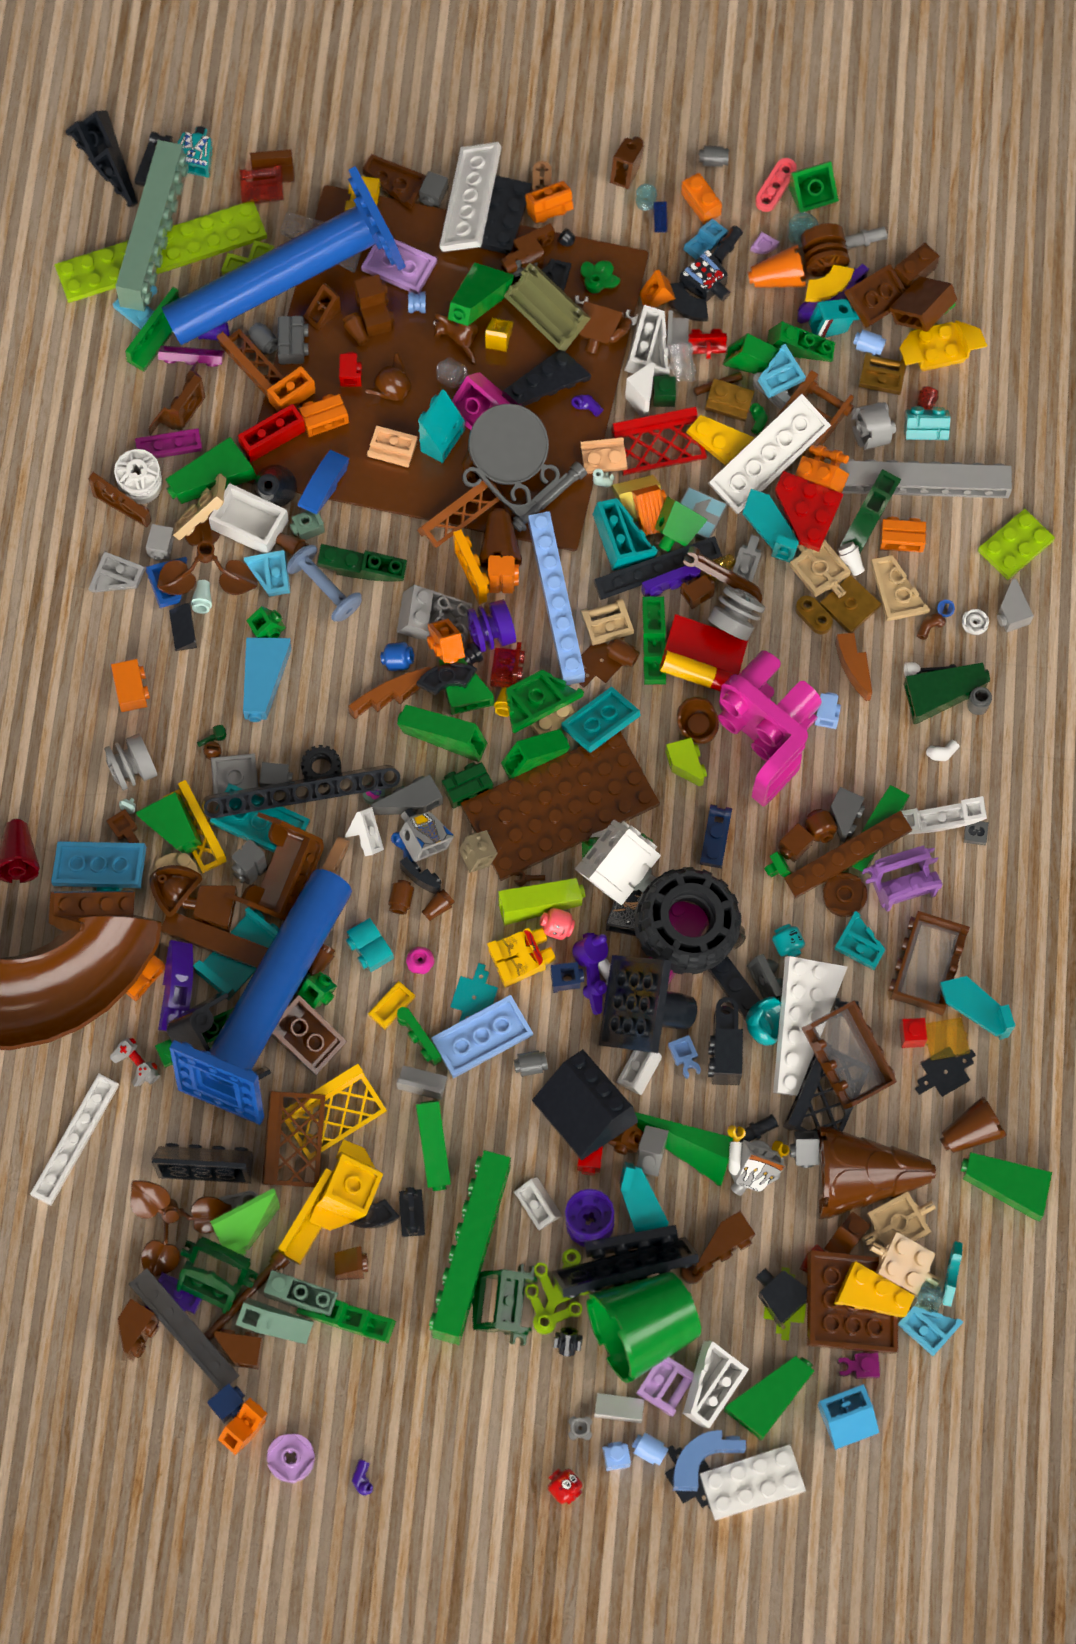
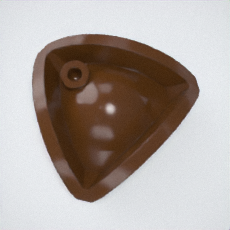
M168 865L155 870L150 875L149 884L151 892L165 915L173 916L203 878L200 873L188 867Z

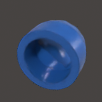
M942 600L938 604L937 611L939 614H942V617H950L955 611V605L950 600ZM945 603L949 604L947 614H943Z

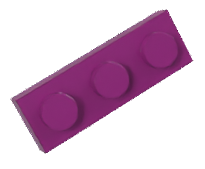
M161 345L158 351V360H164L165 363L169 364L179 361L185 362L187 365H194L197 361L209 367H217L222 365L225 359V350Z
M199 428L135 438L136 449L145 450L156 459L202 451Z

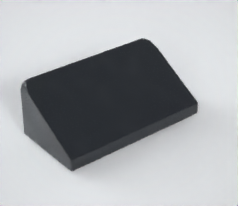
M185 603L169 610L175 651L197 648L190 603Z

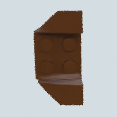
M197 361L187 373L183 391L179 397L176 396L173 399L170 410L166 407L162 408L149 426L148 432L150 436L160 423L172 430H183L206 398L202 378L197 373Z

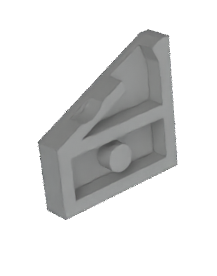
M104 551L88 590L94 593L136 589L146 568Z

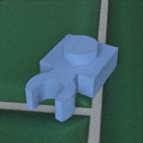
M690 1035L669 1042L668 1047L676 1066L680 1064L684 1066V1077L686 1079L689 1078L690 1075L687 1071L689 1068H694L697 1075L700 1074L699 1064L693 1061V1059L698 1058V1054Z

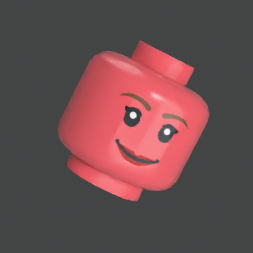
M551 908L547 913L544 912L542 914L540 925L543 926L542 928L546 936L563 940L571 936L575 920H572L571 913L558 908Z

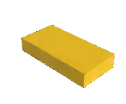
M398 981L370 1010L368 1016L385 1030L397 1018L398 1009L407 1007L416 996Z

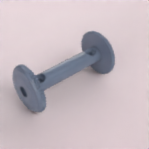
M315 545L304 546L289 560L287 572L289 574H296L303 569L337 606L334 612H332L331 619L335 622L347 619L360 606L362 595L356 592L346 597L312 561L317 553V547Z

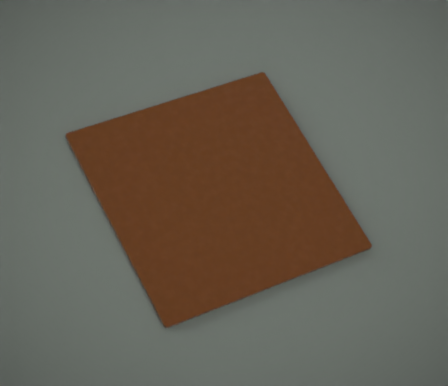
M329 185L323 187L312 228L345 212L346 200L350 201L351 194H348V189ZM379 196L377 208L393 238L437 258V263L421 292L426 293V313H421L420 311L409 313V291L385 281L389 302L386 306L388 310H392L395 322H391L392 331L368 337L369 341L358 346L357 342L343 327V319L355 312L361 316L356 303L354 281L373 276L362 271L361 267L373 246L295 286L287 316L303 317L323 283H326L340 296L341 311L320 330H317L304 318V324H308V337H304V343H308L309 356H305V363L280 364L277 350L273 366L284 377L302 366L314 380L316 393L299 405L301 406L309 401L314 403L320 401L329 394H340L348 413L349 423L308 437L305 431L250 464L256 476L263 468L269 465H281L288 468L297 481V493L303 494L316 469L329 450L348 457L349 462L347 471L337 483L336 490L328 500L429 521L473 488L466 486L462 481L464 472L462 460L469 451L468 441L471 430L465 426L464 433L443 463L421 452L418 419L422 412H427L433 396L438 395L443 389L452 400L466 376L479 372L503 392L504 389L559 349L506 298L474 321L479 329L475 335L474 342L470 346L476 358L475 364L471 363L463 348L449 335L444 334L440 337H434V321L437 320L435 313L449 314L450 303L474 262L502 271L499 259L504 258L508 254L478 247L443 252L440 248V242L447 214L446 209L415 203L412 209L409 210L396 199ZM520 225L517 238L538 228ZM555 232V240L545 247L541 246L544 251V261L537 265L540 270L544 269L551 259L572 263L564 293L574 302L576 296H579V301L581 302L585 301L586 297H588V302L623 312L624 315H626L627 310H631L629 316L634 317L649 257L648 251L575 236L572 246L565 247L557 242L561 234ZM603 260L610 261L614 266L612 275L621 279L620 283L614 288H603L599 293L589 292L584 284L585 278L581 275L582 264L585 261L594 265ZM521 276L514 278L512 285L516 284ZM492 318L513 322L506 352L486 348L485 333ZM631 328L616 343H611L610 346L600 344L597 355L585 352L588 340L581 338L579 333L565 352L592 375L591 379L587 382L581 381L576 383L572 388L561 389L552 396H543L539 401L524 406L541 420L546 429L549 449L544 464L556 466L560 473L559 479L565 473H568L569 467L575 461L583 466L581 442L605 439ZM347 352L357 354L358 362H362V387H340V354ZM395 353H399L406 375L411 382V390L403 400L393 401L366 393V389L375 388L374 383L378 372L386 366H392ZM271 380L272 386L280 380ZM578 395H590L603 408V412L599 416H595L589 409H576L572 406L571 400ZM264 396L257 424L277 413L266 396ZM376 425L418 437L409 467L368 457L367 452L370 448ZM552 469L544 471V477L548 480L547 484L541 481L539 476L540 470L533 477L521 483L530 490L531 500L554 480L555 472ZM593 473L587 474L581 480L574 481L545 509L539 512L550 511L557 548L569 551H577L594 484ZM476 474V478L468 480V482L476 483L481 478ZM255 479L248 481L247 483L254 484ZM267 481V482H268V486H267V487H272V482H271V481ZM498 484L508 502L516 505L526 504V493L523 489L517 488L515 490L514 496L516 501L513 502L510 498V491L514 485ZM489 487L483 491L482 500L491 502L496 498ZM468 502L465 513L475 514L478 503ZM499 502L495 503L464 528L484 533L488 514L493 509L502 508ZM454 514L449 516L448 525L458 527L461 516ZM515 514L510 516L512 521L513 518L516 516ZM528 523L525 524L527 529L520 533L514 528L517 540L532 543Z

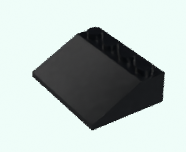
M584 1049L564 1061L532 1099L534 1105L581 1160L638 1122L633 1106Z
M166 1143L165 1146H159L152 1157V1165L158 1178L251 1184L253 1154L252 1151H248V1148L245 1147L225 1150L223 1146H212L211 1149H205L201 1145L196 1144L188 1145L187 1148L179 1147L175 1143Z

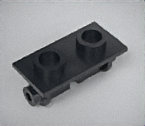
M414 1187L405 1188L406 1191H399L402 1237L424 1236L422 1189L415 1190Z

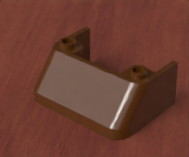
M258 812V817L272 823L268 837L273 844L277 845L261 886L249 885L244 890L242 897L225 892L224 896L278 919L285 920L310 875L316 869L324 849V842L321 838L285 821Z

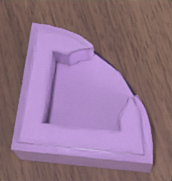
M761 232L751 246L750 251L758 254L772 252L779 246V241Z

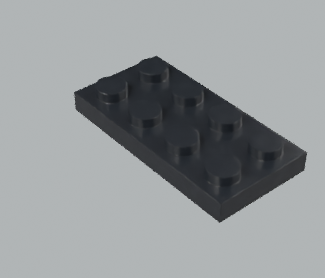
M498 175L495 176L482 244L478 248L503 254H509L513 251V240L517 238L527 205L525 194L531 193L532 183Z

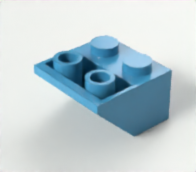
M864 1384L819 1401L817 1406L835 1450L879 1434L873 1405Z

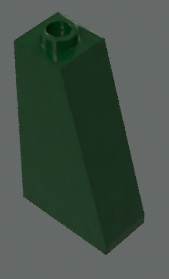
M983 662L906 676L903 685L913 725L969 699L972 690L975 688H986L988 682H990V674L988 669L984 668Z

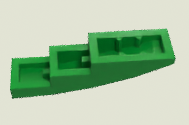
M642 597L644 685L666 684V673L659 671L666 646L664 597Z
M890 785L861 833L895 813L902 812L910 795ZM879 851L852 867L863 872V869L870 866L874 856Z
M339 1300L335 1301L331 1315L298 1308L296 1312L318 1322L387 1344L396 1324V1321L391 1318L373 1314L369 1310L354 1307Z

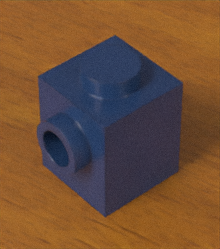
M228 1383L208 1400L207 1404L219 1419L225 1423L231 1417L234 1419L245 1403L243 1400L245 1395L237 1385L233 1388Z

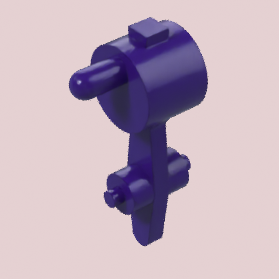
M585 933L583 934V939L575 942L572 954L580 966L587 967V985L583 988V994L590 1000L593 1014L598 1015L602 1013V994L607 991V985L600 979L598 969L599 962L605 960L608 955L607 937L604 934Z

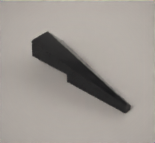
M97 110L85 120L77 121L65 130L66 134L76 141V146L87 154L88 160L101 176L114 186V191L117 195H121L125 199L126 205L128 207L137 205L138 201L108 111Z

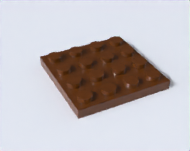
M812 1250L807 1252V1346L889 1354L898 1353V1317L877 1313L873 1310L854 1308V1306L834 1304L851 1264L856 1261L876 1272L879 1265V1257Z

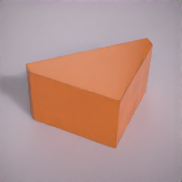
M656 270L639 294L643 307L646 305L656 308L675 299L669 280L660 270Z

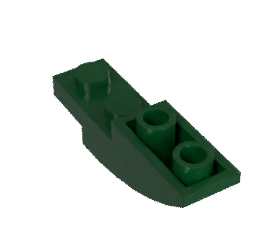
M883 469L881 470L839 547L849 542H854L861 553L901 481L900 478Z
M321 544L316 566L336 571V575L372 581L396 582L404 580L407 560L366 550L364 553Z

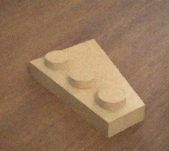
M222 474L215 478L216 484L211 490L208 488L204 490L198 504H192L175 523L173 536L179 541L185 535L189 536L200 522H205L214 509L218 510L223 505L226 478Z
M893 555L871 560L886 621L929 613V607L923 603L918 591L912 587L906 578L907 575Z

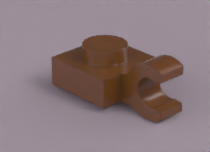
M126 809L106 820L119 841L125 838L128 843H139L138 838L133 833L138 829L137 825Z

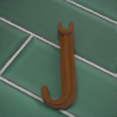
M690 546L688 555L685 554L683 560L686 566H695L727 585L751 594L760 603L762 602V592L756 584L700 554L697 547Z

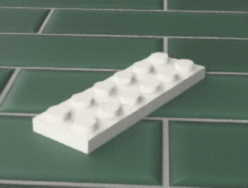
M499 142L461 147L440 242V248L443 252L481 247L501 152Z
M801 394L718 472L708 484L736 514H739L745 507L751 489L762 492L831 425Z

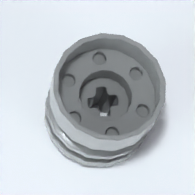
M725 586L723 592L730 598L721 595L719 600L726 605L725 608L714 606L708 620L725 632L748 641L755 629L748 619L760 620L761 617L753 610L763 613L766 607L751 594L741 589Z
M140 733L126 738L128 748L126 750H123L118 742L115 743L117 754H113L110 746L104 748L110 772L123 791L128 789L124 780L128 777L132 785L135 786V774L139 773L144 781L158 776Z

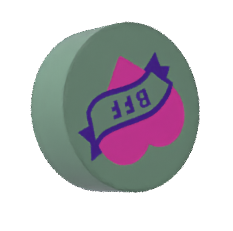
M385 789L364 792L363 798L365 802L370 805L373 804L374 800L385 796Z

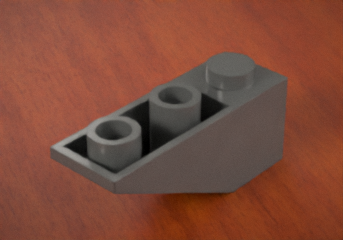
M430 775L426 777L420 776L413 780L412 784L396 788L393 794L377 798L371 804L374 815H401L409 808H412L416 814H424L442 805L443 796Z

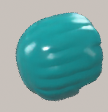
M770 996L757 1002L749 1009L746 1015L749 1034L756 1042L766 1046L773 1045L778 1041L781 1001L775 997Z

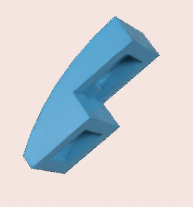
M712 218L700 228L695 237L685 244L683 250L696 260L708 249L712 251L718 245L720 239L726 236L728 230Z

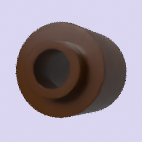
M617 638L615 641L611 640L606 648L608 652L607 657L625 667L630 666L632 668L640 655L636 647L620 638Z
M398 880V882L392 884L388 902L390 906L389 911L400 915L407 914V910L411 907L415 889L411 886V882Z

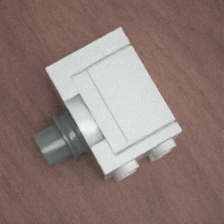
M613 820L575 870L607 896L622 905L633 891L639 889L643 893L647 886L656 878L651 874V868L661 855L655 851L657 846L650 840L645 839L633 826L625 821H622L620 824Z

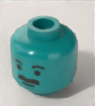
M787 924L774 931L775 935L772 937V941L781 957H797L802 954L800 950L804 948L805 941L798 927Z

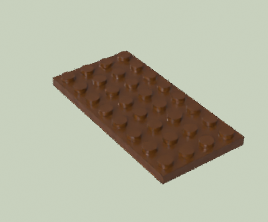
M621 731L591 753L580 746L461 803V807L474 832L479 833L487 830L498 853L491 864L500 881L513 876L516 870L524 871L582 843V841L589 840L592 834L608 828L613 820L621 824L622 821L626 822L660 805Z

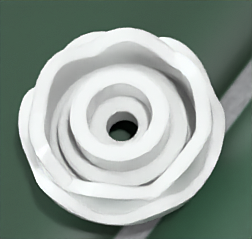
M972 609L964 613L962 626L967 633L980 635L988 629L989 617L983 611Z

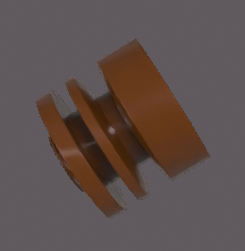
M833 223L819 224L801 234L800 240L805 254L804 260L808 274L823 277L831 271L833 265L849 266L850 258L848 256V249L845 246L846 239L842 226Z

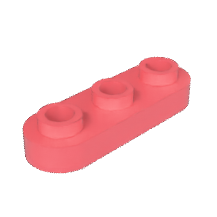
M783 158L779 160L761 187L755 201L756 207L760 211H772L788 188L791 173L797 170V165L792 159Z

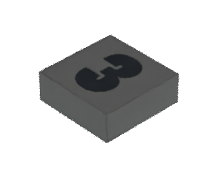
M979 821L966 825L963 843L986 846L989 822Z

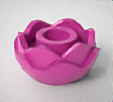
M425 947L411 949L406 957L409 970L417 974L428 973L435 962L432 952Z

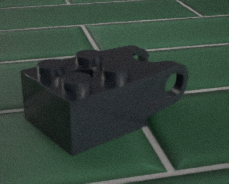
M730 997L719 999L713 1017V1035H710V1041L708 1042V1055H712L708 1063V1077H712V1085L739 1086L742 1077L743 1029H738V1004ZM725 1002H728L732 1004L734 1010L730 1006L721 1005ZM722 1011H727L730 1014H724Z

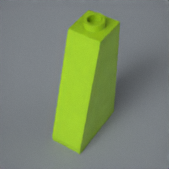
M577 878L498 891V906L503 924L506 926L540 917L551 908L567 910L582 906L583 898L586 896L583 885H579Z

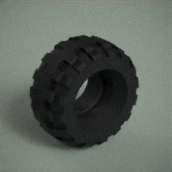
M683 867L682 869H672L664 872L647 886L635 910V934L642 945L641 949L646 956H650L652 959L672 961V973H692L693 975L714 968L728 956L740 934L742 920L738 909L739 902L735 894L729 891L728 885L722 879L718 880L712 876L711 872L704 869L699 871L693 867ZM681 901L692 902L698 905L707 915L709 922L707 932L700 937H688L679 933L670 922V907L674 903Z

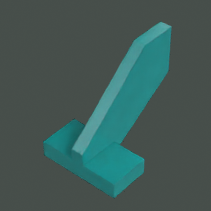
M751 489L742 514L773 550L771 557L790 563L794 558L799 541L770 495Z
M968 976L940 982L942 994L947 1005L994 1036H998L999 1040L1010 1036L1016 1025L1009 1004L1001 1006Z
M624 1161L619 1185L635 1232L667 1227L669 1222L642 1168L634 1166V1163Z

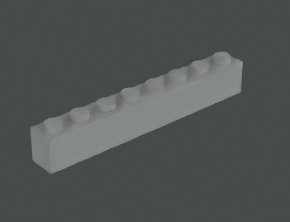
M849 459L848 463H841L839 467L849 474L842 493L868 494L882 469L901 479L893 495L1009 498L1012 490L1011 466H1005L1002 463L994 465L973 463L971 465L960 462L941 464L937 461L930 463L909 461L906 463L896 460L877 462L872 459L865 461Z

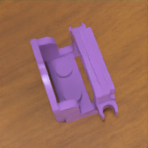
M924 845L878 859L874 865L863 869L862 874L869 873L871 875V878L866 880V884L873 883L882 908H885L888 912L893 904L929 893L931 897L937 895L938 890L941 889L943 884L937 872H930L928 865L938 860V857L931 858L930 853L934 852L935 848L925 849ZM918 863L921 871L881 883L883 873Z

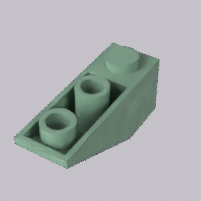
M271 1270L264 1289L266 1298L326 1315H331L338 1296V1292Z
M247 1298L243 1303L236 1325L257 1333L307 1344L314 1321Z

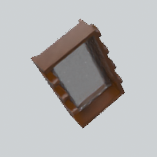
M918 911L915 917L911 916L907 929L911 930L909 938H904L901 950L905 951L903 959L898 958L895 967V971H898L897 979L892 978L888 991L892 992L891 1000L894 999L943 1016L946 1003L940 982L954 979L970 927Z
M855 1001L846 1003L802 1027L844 1110L854 1107L897 1082L894 1070L887 1064L882 1048L877 1045L873 1037V1031L866 1024L863 1012Z

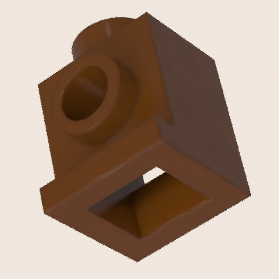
M704 575L700 578H693L689 581L688 585L685 582L682 583L680 594L691 609H694L714 597L716 586L710 576Z

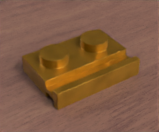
M714 378L705 410L745 422L754 391Z

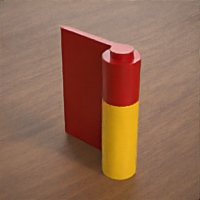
M675 614L659 671L721 692L722 685L733 674L739 675L748 641L737 638L721 629Z

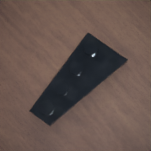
M558 350L504 389L502 396L511 404L524 407L539 401L543 396H552L557 394L559 390L572 388L581 381L587 382L591 379L592 375L568 353Z

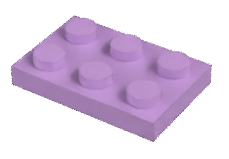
M395 240L406 265L405 268L398 270L396 265L391 266L383 248L379 250L376 244L373 245L361 266L362 271L370 275L379 274L380 279L414 294H419L434 269L437 258Z

